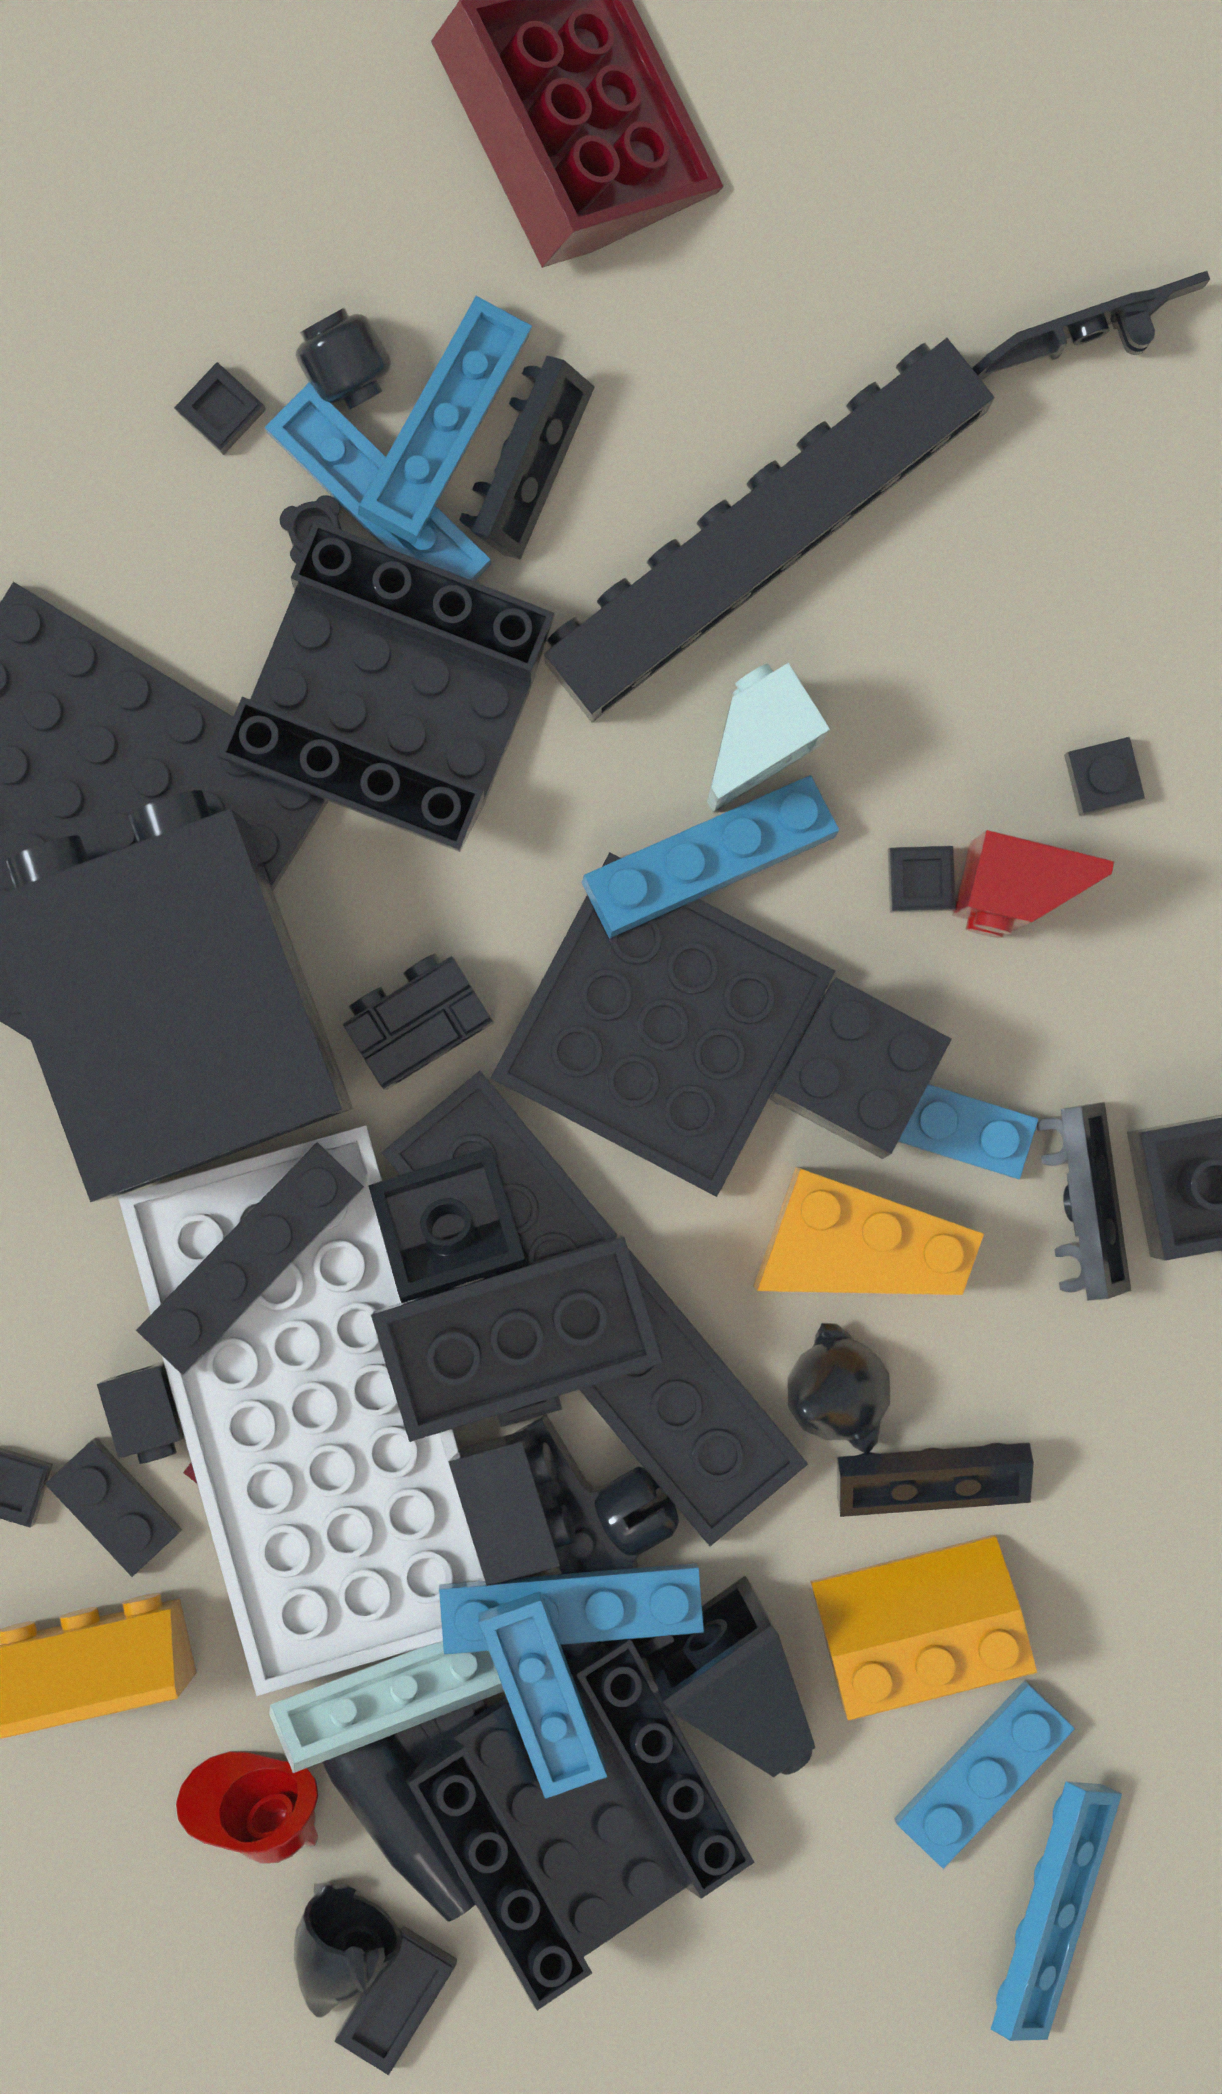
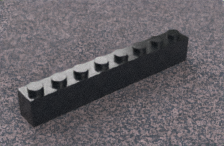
M945 338L933 349H930L926 343L916 347L897 364L896 369L900 375L882 389L876 382L865 387L846 405V408L850 411L849 415L832 428L826 421L818 424L796 444L801 451L798 455L782 467L776 460L767 464L747 482L746 485L751 490L747 495L733 506L726 499L716 504L697 521L696 524L701 531L683 545L677 539H673L665 544L648 559L646 563L651 570L633 584L627 578L618 581L598 598L597 603L601 609L581 624L577 617H574L550 635L547 642L552 648L544 653L545 664L591 723L987 413L995 398L994 395L948 338Z

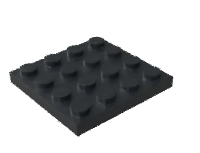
M609 852L602 867L621 858ZM587 895L496 1066L491 1079L717 1197L827 989L835 970L700 899L609 939Z

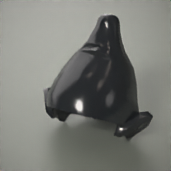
M821 1323L815 1335L813 1347L800 1355L788 1375V1408L804 1431L824 1440H848L854 1448L867 1455L878 1443L881 1420L890 1405L889 1372L881 1359L870 1348L854 1340L838 1324Z
M329 1882L314 1884L315 1895L305 1907L296 1929L294 1962L299 1986L307 2007L316 2017L320 2018L326 2016L338 2004L362 1992L365 1993L368 1988L377 1983L395 1962L402 1946L399 1927L392 1918L375 1903L354 1895L356 1889L346 1884L331 1885Z

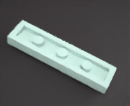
M443 1641L273 1703L270 1705L269 1715L292 1772L295 1773L504 1692L489 1651L444 1654Z

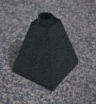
M744 1576L702 1606L703 1633L677 1635L675 1641L646 1656L645 1659L661 1698L670 1712L774 1778L779 1773L789 1775L803 1768L810 1760L812 1750L816 1747L779 1634L752 1584Z

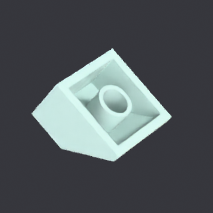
M766 663L735 683L738 689L732 693L734 697H732L707 799V803L713 813L820 747L827 736L830 728L789 663L775 671L772 670L769 663Z

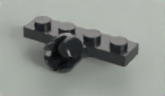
M547 1414L516 1431L520 1432L535 1428L539 1444L546 1443L549 1446L555 1461L557 1477L556 1481L551 1482L558 1506H567L575 1528V1543L570 1544L572 1551L562 1565L558 1567L562 1574L639 1568L637 1558L640 1554L673 1536L679 1524V1517L675 1504L668 1496L646 1509L640 1510L642 1506L657 1497L655 1490L660 1488L644 1467H636L603 1487H594L583 1476ZM677 1635L633 1638L631 1641L641 1659L675 1641ZM620 1640L603 1641V1643L607 1646Z

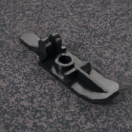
M1208 271L1155 289L1133 292L1017 332L988 353L972 369L982 380L993 372L1042 357L1050 356L1054 360L1059 358L1067 344L1066 339L1071 338L1074 345L1091 342L1107 334L1110 331L1109 324H1112L1113 329L1118 330L1125 351L1131 355H1140L1147 349L1155 336V329L1150 316L1167 301L1204 289L1210 281Z

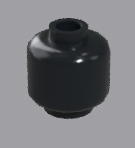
M342 308L300 332L304 342L299 345L296 351L297 361L308 381L324 401L335 403L344 399L348 408L352 409L382 392L377 379L388 372L391 361L370 320L362 314L349 316L345 308Z

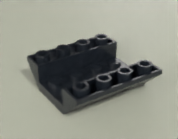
M314 519L291 575L294 588L292 599L251 699L241 697L218 757L460 852L485 805L531 690L555 613Z
M623 1639L566 1660L606 1765V1778L545 1799L507 1697H504L448 1733L406 1780L531 2004L537 2011L592 1974L590 1967L584 1959L586 1955L685 1888L702 1899L755 1863L674 1716L663 1702L654 1680L631 1639Z

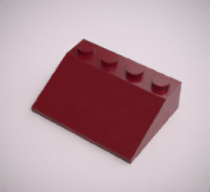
M459 0L431 40L542 268L599 250L717 194L724 187L632 0Z

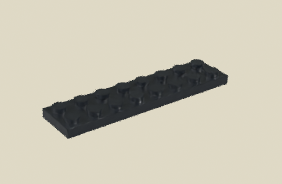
M480 1070L381 1152L396 1171L403 1175L491 1147L527 1264L618 1236ZM628 1248L663 1364L579 1390L711 1547L805 1468L808 1463Z

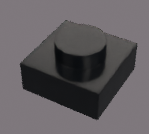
M1130 737L1069 751L1064 755L1079 816L1145 799Z

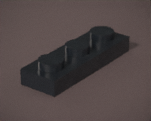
M991 1443L976 1447L926 1448L921 1451L882 1454L869 1452L867 1455L862 1453L855 1456L837 1457V1499L840 1517L1031 1503L1034 1461L1030 1443Z

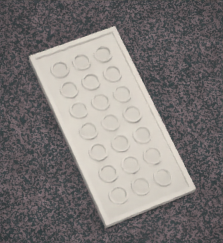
M367 1126L118 1196L150 1314H152L316 1142L327 1150L364 1186V1189L185 1375H182L163 1357L256 1696L443 1641L439 1585L485 1581L448 1462L459 1451L453 1429L409 1442L371 1318V1314L374 1311L401 1303L368 1187V1185L383 1180Z

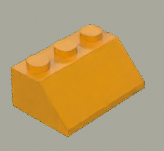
M995 1534L810 1581L841 1704L848 1721L1037 1673L1022 1610Z
M151 1593L122 1602L124 1611L99 1616L98 1607H90L60 1616V1626L37 1631L35 1621H29L0 1629V1739L178 1699L197 1673L180 1598L162 1602L160 1593Z

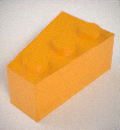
M795 1167L753 1287L757 1291L963 1295L984 1234Z

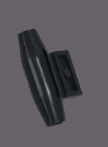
M483 1700L322 1762L331 1782L390 1865L447 1922L462 1916L476 1904L406 1780L448 1733L488 1708Z

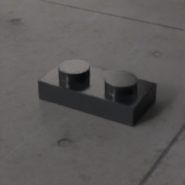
M97 1438L92 1439L45 1483L131 1577L182 1531L180 1526Z

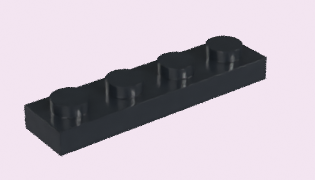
M316 1142L136 1331L176 1370L185 1375L364 1189V1186L327 1150Z

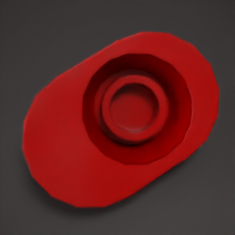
M226 1752L210 1757L194 1768L180 1787L176 1801L178 1821L189 1836L204 1844L241 1853L247 1858L262 1864L279 1863L292 1857L304 1845L315 1846L318 1841V1833L314 1826L316 1821L315 1807L318 1800L317 1781L307 1768L293 1773L288 1761H281L248 1752Z

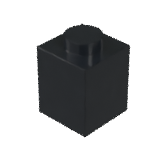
M164 1362L110 1377L97 1384L118 1459L137 1454L139 1464H144L177 1453L174 1442L182 1440L184 1433Z

